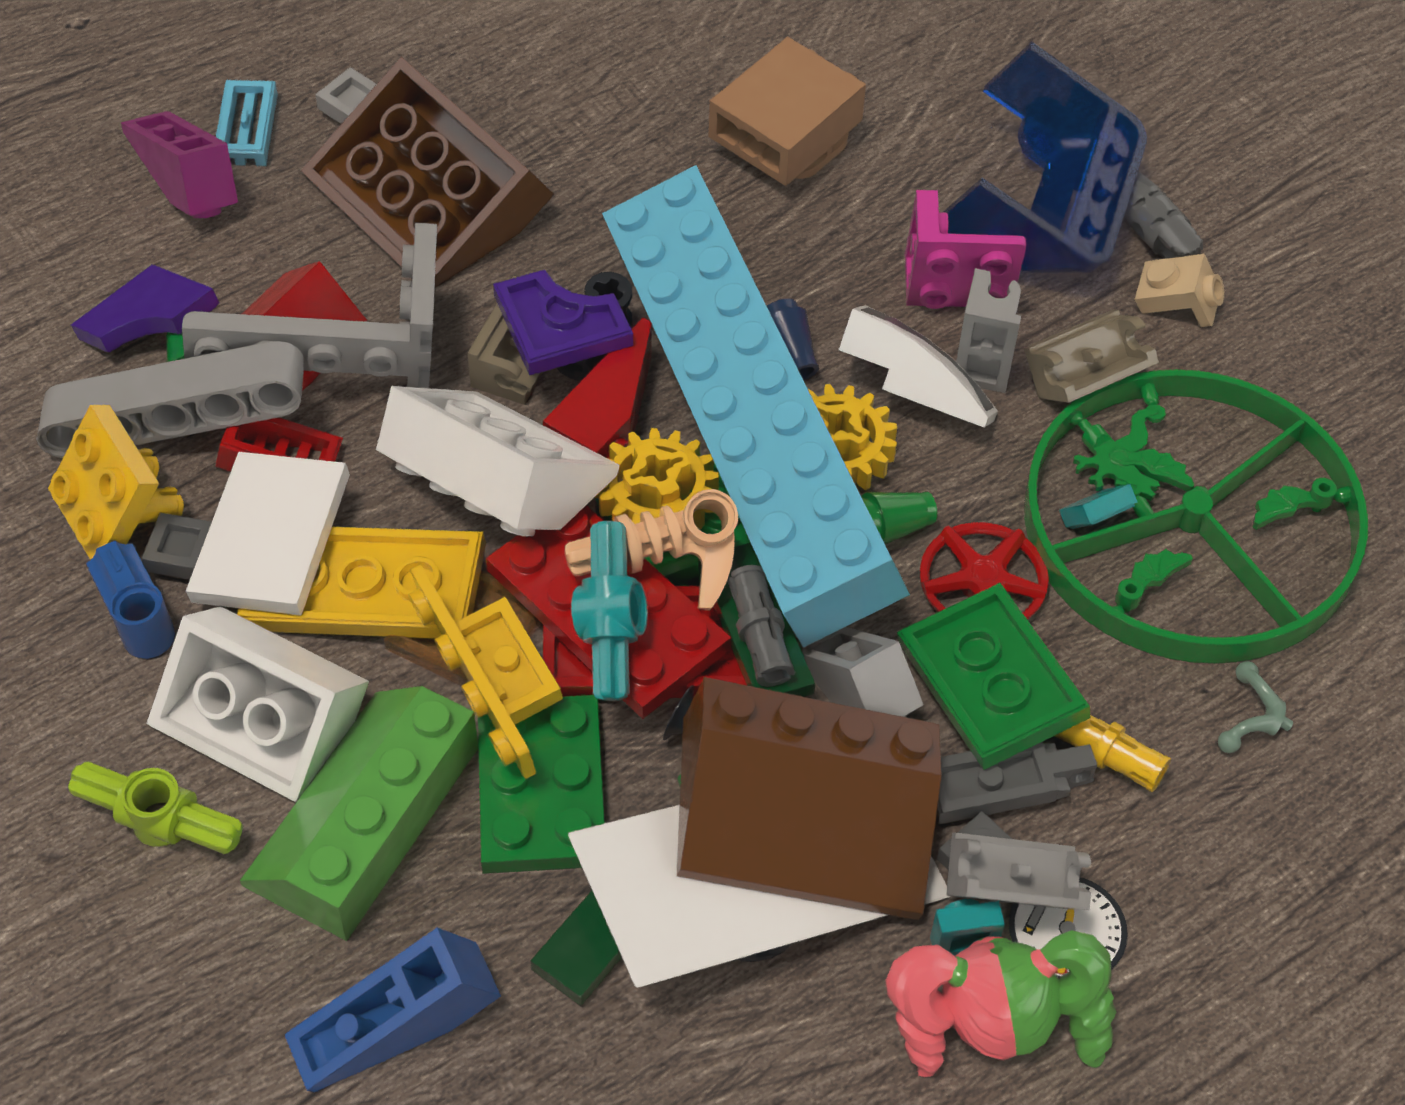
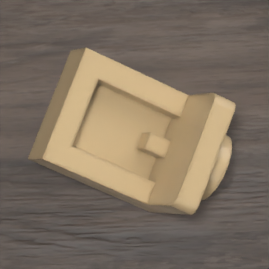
M1205 254L1145 261L1135 301L1142 314L1192 308L1199 325L1207 327L1213 325L1217 306L1223 303L1224 286L1220 275L1214 274Z

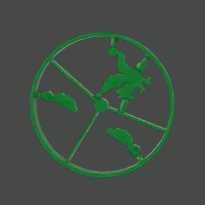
M1172 369L1136 373L1073 401L1052 421L1043 434L1035 450L1025 491L1024 520L1027 537L1038 550L1047 567L1049 583L1058 595L1083 619L1116 640L1150 654L1187 662L1215 664L1257 659L1289 648L1316 632L1332 617L1348 594L1363 560L1368 538V514L1360 481L1343 450L1327 431L1300 408L1275 393L1241 379L1197 370ZM1160 396L1194 397L1232 405L1251 412L1284 430L1283 433L1209 490L1203 486L1194 487L1192 477L1185 473L1186 465L1175 461L1170 453H1159L1155 449L1144 450L1148 441V431L1145 422L1149 420L1152 423H1159L1166 417L1165 409L1161 405H1157L1159 404ZM1143 398L1145 404L1148 405L1146 409L1138 410L1131 417L1130 434L1116 441L1112 439L1100 424L1092 426L1086 419L1098 411L1130 400ZM1078 425L1084 432L1082 436L1083 443L1095 456L1090 458L1079 454L1075 455L1073 459V464H1077L1075 473L1079 474L1088 468L1097 469V473L1089 477L1088 480L1089 485L1094 484L1096 486L1095 491L1103 489L1102 480L1105 478H1112L1115 481V487L1131 484L1137 499V503L1132 508L1138 518L1052 545L1041 521L1037 502L1038 474L1055 444L1070 429ZM1297 441L1318 460L1331 479L1317 478L1313 481L1310 491L1286 485L1280 490L1269 489L1267 497L1257 501L1255 505L1257 513L1253 519V528L1257 530L1275 520L1292 517L1297 509L1310 507L1314 512H1320L1322 509L1328 508L1332 501L1335 500L1340 504L1344 503L1351 532V556L1344 579L1324 602L1303 617L1299 615L1210 513L1212 507ZM1159 481L1186 491L1180 505L1156 513L1153 512L1146 500L1149 499L1151 501L1154 499V492L1159 490L1160 487ZM1179 527L1187 533H1199L1280 627L1246 636L1201 637L1157 628L1125 614L1139 606L1143 593L1149 587L1161 586L1172 574L1191 565L1193 560L1191 554L1183 552L1174 554L1167 549L1158 554L1145 553L1143 561L1135 562L1131 578L1123 579L1119 583L1115 595L1117 605L1113 607L1081 584L1064 563Z

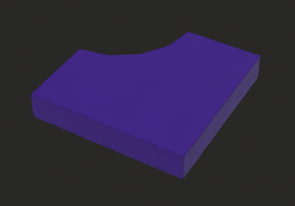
M152 264L72 323L71 326L79 340L105 352H112L126 342L145 335L164 332L182 334L183 318L187 313L193 311L211 312L220 302L213 288Z
M545 269L493 284L494 297L529 376L633 346V332L614 294L589 296L572 293L556 284Z

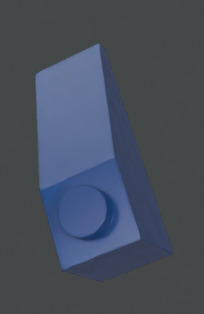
M437 927L284 1035L306 1090L316 1092L452 1031L500 998L501 995L477 942Z

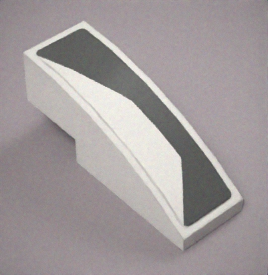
M866 305L852 309L839 350L888 368L889 371L882 390L984 428L995 421L998 411L980 386L952 357L931 340L901 321Z

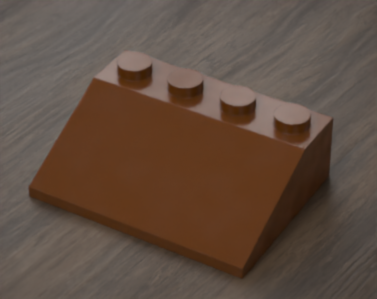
M402 56L300 170L401 267L403 244L414 245L415 223L437 224L434 288L518 235L554 195L527 167Z
M704 677L683 718L676 876L919 920L924 912L941 783L939 724Z

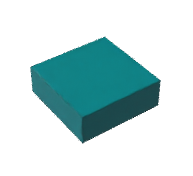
M1131 484L1104 489L1059 509L1065 527L1074 529L1096 524L1135 506L1134 504L1137 503V499Z

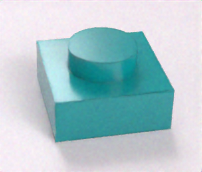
M963 899L948 904L944 909H936L930 935L931 944L939 945L956 956L981 938L989 936L1001 937L1005 923L999 901L979 903V901L974 899Z

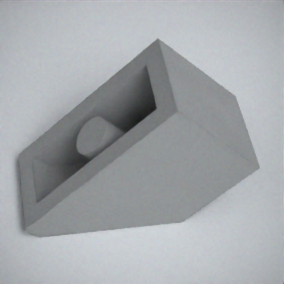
M844 627L801 649L815 683L832 703L902 717L924 705L899 641Z

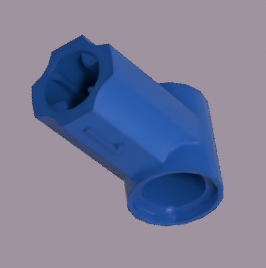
M113 541L97 548L95 555L86 563V566L114 621L124 648L130 655L137 658L149 659L161 655L173 644L175 629L163 596L153 584L132 543L120 544L117 541Z

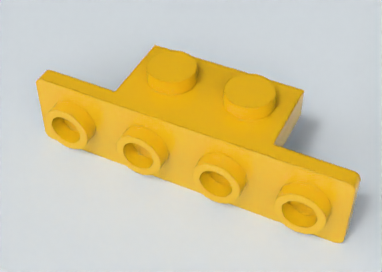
M419 564L411 568L410 571L417 588L408 593L411 603L424 626L434 621L442 634L435 638L434 641L449 670L453 671L461 667L469 681L461 685V688L476 717L480 718L488 714L496 730L488 733L499 758L505 766L515 762L525 779L536 774L530 751L515 724L561 701L563 697L560 687L506 597L455 622L423 566Z

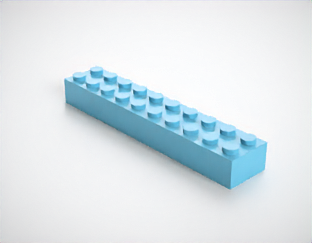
M695 165L603 212V217L730 498L737 507L739 518L781 611L803 648L909 596L910 594L697 166Z

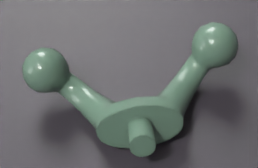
M1250 661L1241 662L1237 666L1236 677L1242 683L1251 684L1265 705L1266 711L1264 715L1246 719L1229 731H1224L1219 735L1218 747L1227 754L1235 753L1241 747V737L1245 734L1261 731L1273 736L1280 727L1288 731L1293 726V721L1285 716L1286 703L1280 699L1259 675V669L1255 663Z

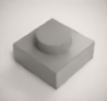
M350 67L315 94L317 108L342 124L374 88L376 83Z

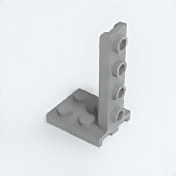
M415 223L414 245L403 244L402 277L412 278V281H401L399 319H407L410 322L399 321V324L193 311L187 313L183 318L184 359L270 341H282L294 345L302 352L304 370L371 374L380 377L389 375L408 376L407 387L429 388L437 224Z

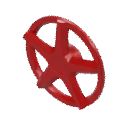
M987 522L965 523L954 527L948 525L928 545L920 564L922 590L929 603L937 612L946 609L936 597L939 593L962 590L969 598L1001 583L1007 592L1025 595L1033 599L1031 604L1022 612L1028 620L1039 610L1048 590L1049 577L1047 567L1036 547L1025 537L1024 532L1019 528L1012 530L1002 525ZM985 534L1004 540L988 554L981 555L962 536ZM947 544L960 561L961 569L930 580V566L933 558ZM1019 548L1031 560L1036 570L1038 584L1007 571L1008 563Z

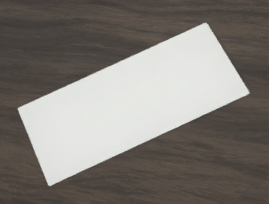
M680 805L585 828L568 834L633 983L637 988L888 915L676 876ZM932 857L930 859L925 904L951 897L946 896L947 885Z

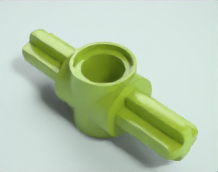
M83 762L81 765H76L71 773L68 790L73 796L112 810L114 821L133 829L136 837L146 845L155 847L176 844L183 838L219 853L228 854L231 850H235L240 841L243 824L239 819L197 804L196 793L178 786L174 776L166 770L146 768L134 771L127 777L94 763ZM166 803L164 807L157 811L144 812L153 804Z

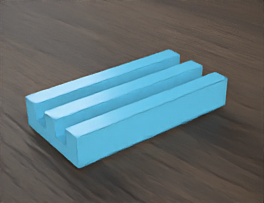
M226 80L216 137L227 143L229 156L235 159L236 165L246 166L247 159H255L256 166H266L278 95L276 81ZM238 93H245L237 144H229ZM258 93H263L255 144H250Z

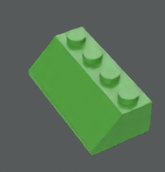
M423 686L376 692L240 880L241 886L347 941L478 750L474 711Z

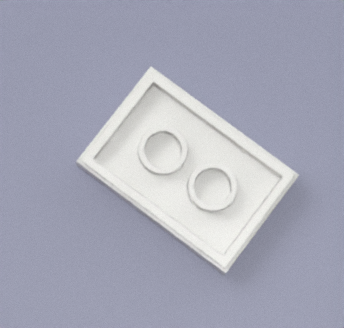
M238 452L186 589L191 603L302 615L350 476L346 463Z

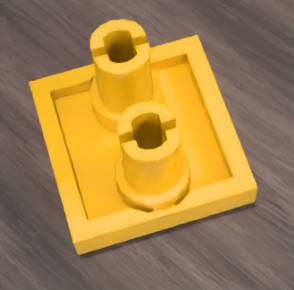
M110 405L89 406L48 487L53 500L59 506L90 560L95 555L96 549L113 541L127 544L138 523L156 522L160 512L182 516L184 507L181 495H176L178 490L175 487L157 488L159 485L156 479L159 473L157 457L152 456L154 452L149 448L137 449Z

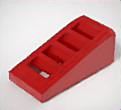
M280 417L226 428L219 445L215 467L231 472L238 452L289 457L285 455L288 446L299 448L295 458L307 459L310 450L321 451L319 460L335 462L343 438ZM244 439L254 441V444H248L243 441ZM266 443L277 444L274 451L264 449Z

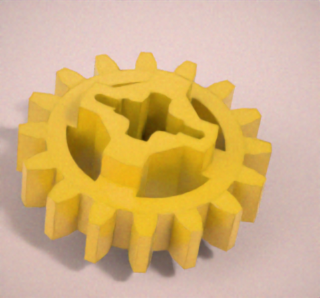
M825 384L824 395L817 396L808 389L854 483L856 482L864 490L870 489L872 475L884 478L887 475L888 462H894L897 424L888 422L890 409L887 406L874 409V395L868 393L861 399L854 397V386L850 385L846 387L843 394H835L831 384Z
M651 428L649 439L641 440L635 432L628 433L627 447H623L615 442L609 445V460L620 466L617 476L595 496V498L599 499L600 515H612V521H614V517L626 514L636 524L640 523L641 512L649 511L653 518L660 517V507L666 505L674 513L684 510L689 500L696 493L707 489L719 490V473L714 472V460L711 454L700 456L701 442L697 439L689 442L687 445L681 444L680 431L675 430L668 439H661L658 429ZM707 509L695 511L693 513V521L696 527L701 529L705 526V512L714 513L713 511Z

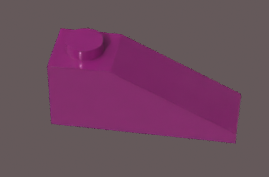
M170 111L121 122L124 135L170 204L193 218H209L222 212L221 207L238 203L226 142Z

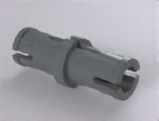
M757 565L740 567L731 573L732 577L727 579L739 613V619L736 623L739 638L747 643L757 683L765 687L783 684L791 679L790 675H794L795 671L783 639L782 632L785 628L782 613L774 607L763 568Z

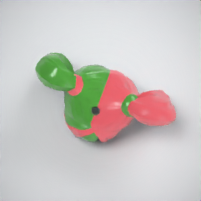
M1070 930L1053 937L1042 949L1013 942L1003 937L989 936L975 941L956 956L939 945L915 946L893 961L886 978L887 996L898 1009L896 1021L900 1034L906 1040L904 1045L911 1063L918 1066V1075L922 1077L933 1076L942 1066L944 1061L942 1053L946 1047L944 1032L951 1026L956 1030L962 1041L985 1056L1003 1061L1015 1056L1030 1054L1044 1045L1057 1025L1061 1014L1069 1015V1032L1075 1040V1051L1081 1061L1089 1067L1097 1068L1101 1066L1106 1057L1105 1052L1112 1046L1113 1031L1110 1024L1117 1012L1113 1004L1114 997L1109 988L1112 977L1111 958L1109 951L1092 934ZM1058 969H1069V972L1063 974L1059 979L1055 975ZM941 985H942V992L938 991V988H939Z

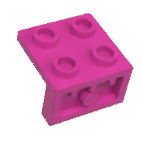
M916 190L905 250L906 305L925 306L932 309L946 306L966 307L975 268L990 271L991 287L989 294L995 298L1008 296L1007 291L1010 283L1013 280L1018 282L1026 251V238L1024 236L948 234V213L939 212L938 190Z

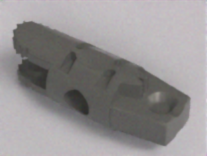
M1132 166L1108 180V193L1124 219L1154 253L1161 255L1163 258L1201 254L1203 239H1200V235H1197L1190 220L1160 187Z

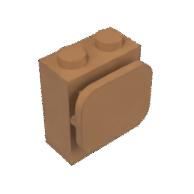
M786 37L710 100L708 137L787 186L794 179H804L815 175L846 147L848 132L862 121L866 84L851 73L845 72L822 58L813 50L804 47L790 37Z

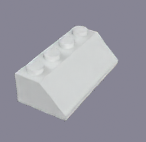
M391 386L376 448L377 451L395 460L396 469L399 471L427 478L430 480L429 487L443 494L459 496L465 500L464 507L478 514L494 516L501 520L500 527L503 530L520 536H533L536 529L561 530L617 476L620 466L476 391Z

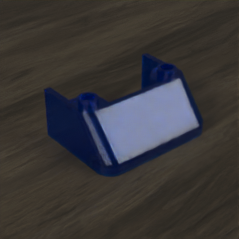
M1030 42L985 84L983 92L1022 119L1018 130V141L1021 150L1027 158L1044 168L1031 209L1029 210L982 177L943 211L948 213V234L1024 236L1026 238V251L1020 273L1092 272L1112 256L1147 145V133L1136 115L1034 42Z

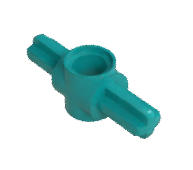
M601 521L592 525L590 529L591 577L583 579L582 586L575 588L572 596L571 610L573 625L578 637L583 642L592 644L593 694L596 699L616 701L627 698L630 693L629 643L636 642L638 636L644 634L647 626L648 610L645 592L641 583L636 581L635 578L627 576L625 525L617 521Z

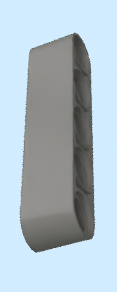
M270 341L57 384L45 392L36 440L44 452L63 458L75 431L78 429L90 405H110L135 445L286 416L296 411L301 403L304 357L302 352L290 343Z

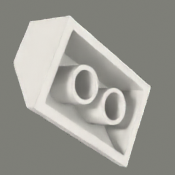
M220 606L182 617L147 725L297 802L355 722L369 681Z

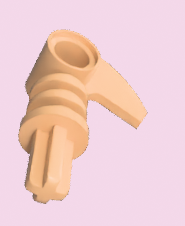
M714 489L703 490L696 493L689 500L684 510L674 513L666 505L660 507V517L653 518L649 511L641 512L640 523L636 524L626 514L614 517V521L621 522L626 527L627 570L630 574L642 571L643 558L650 557L652 562L657 564L662 562L663 552L669 551L674 558L687 554L695 555L700 559L702 565L698 609L709 611L714 606L723 591L732 567L735 539L734 529L738 522L737 507L727 494ZM700 509L713 511L721 521V532L716 534L701 532L694 524L693 513ZM590 537L568 542L565 545L567 565L574 576L591 573Z

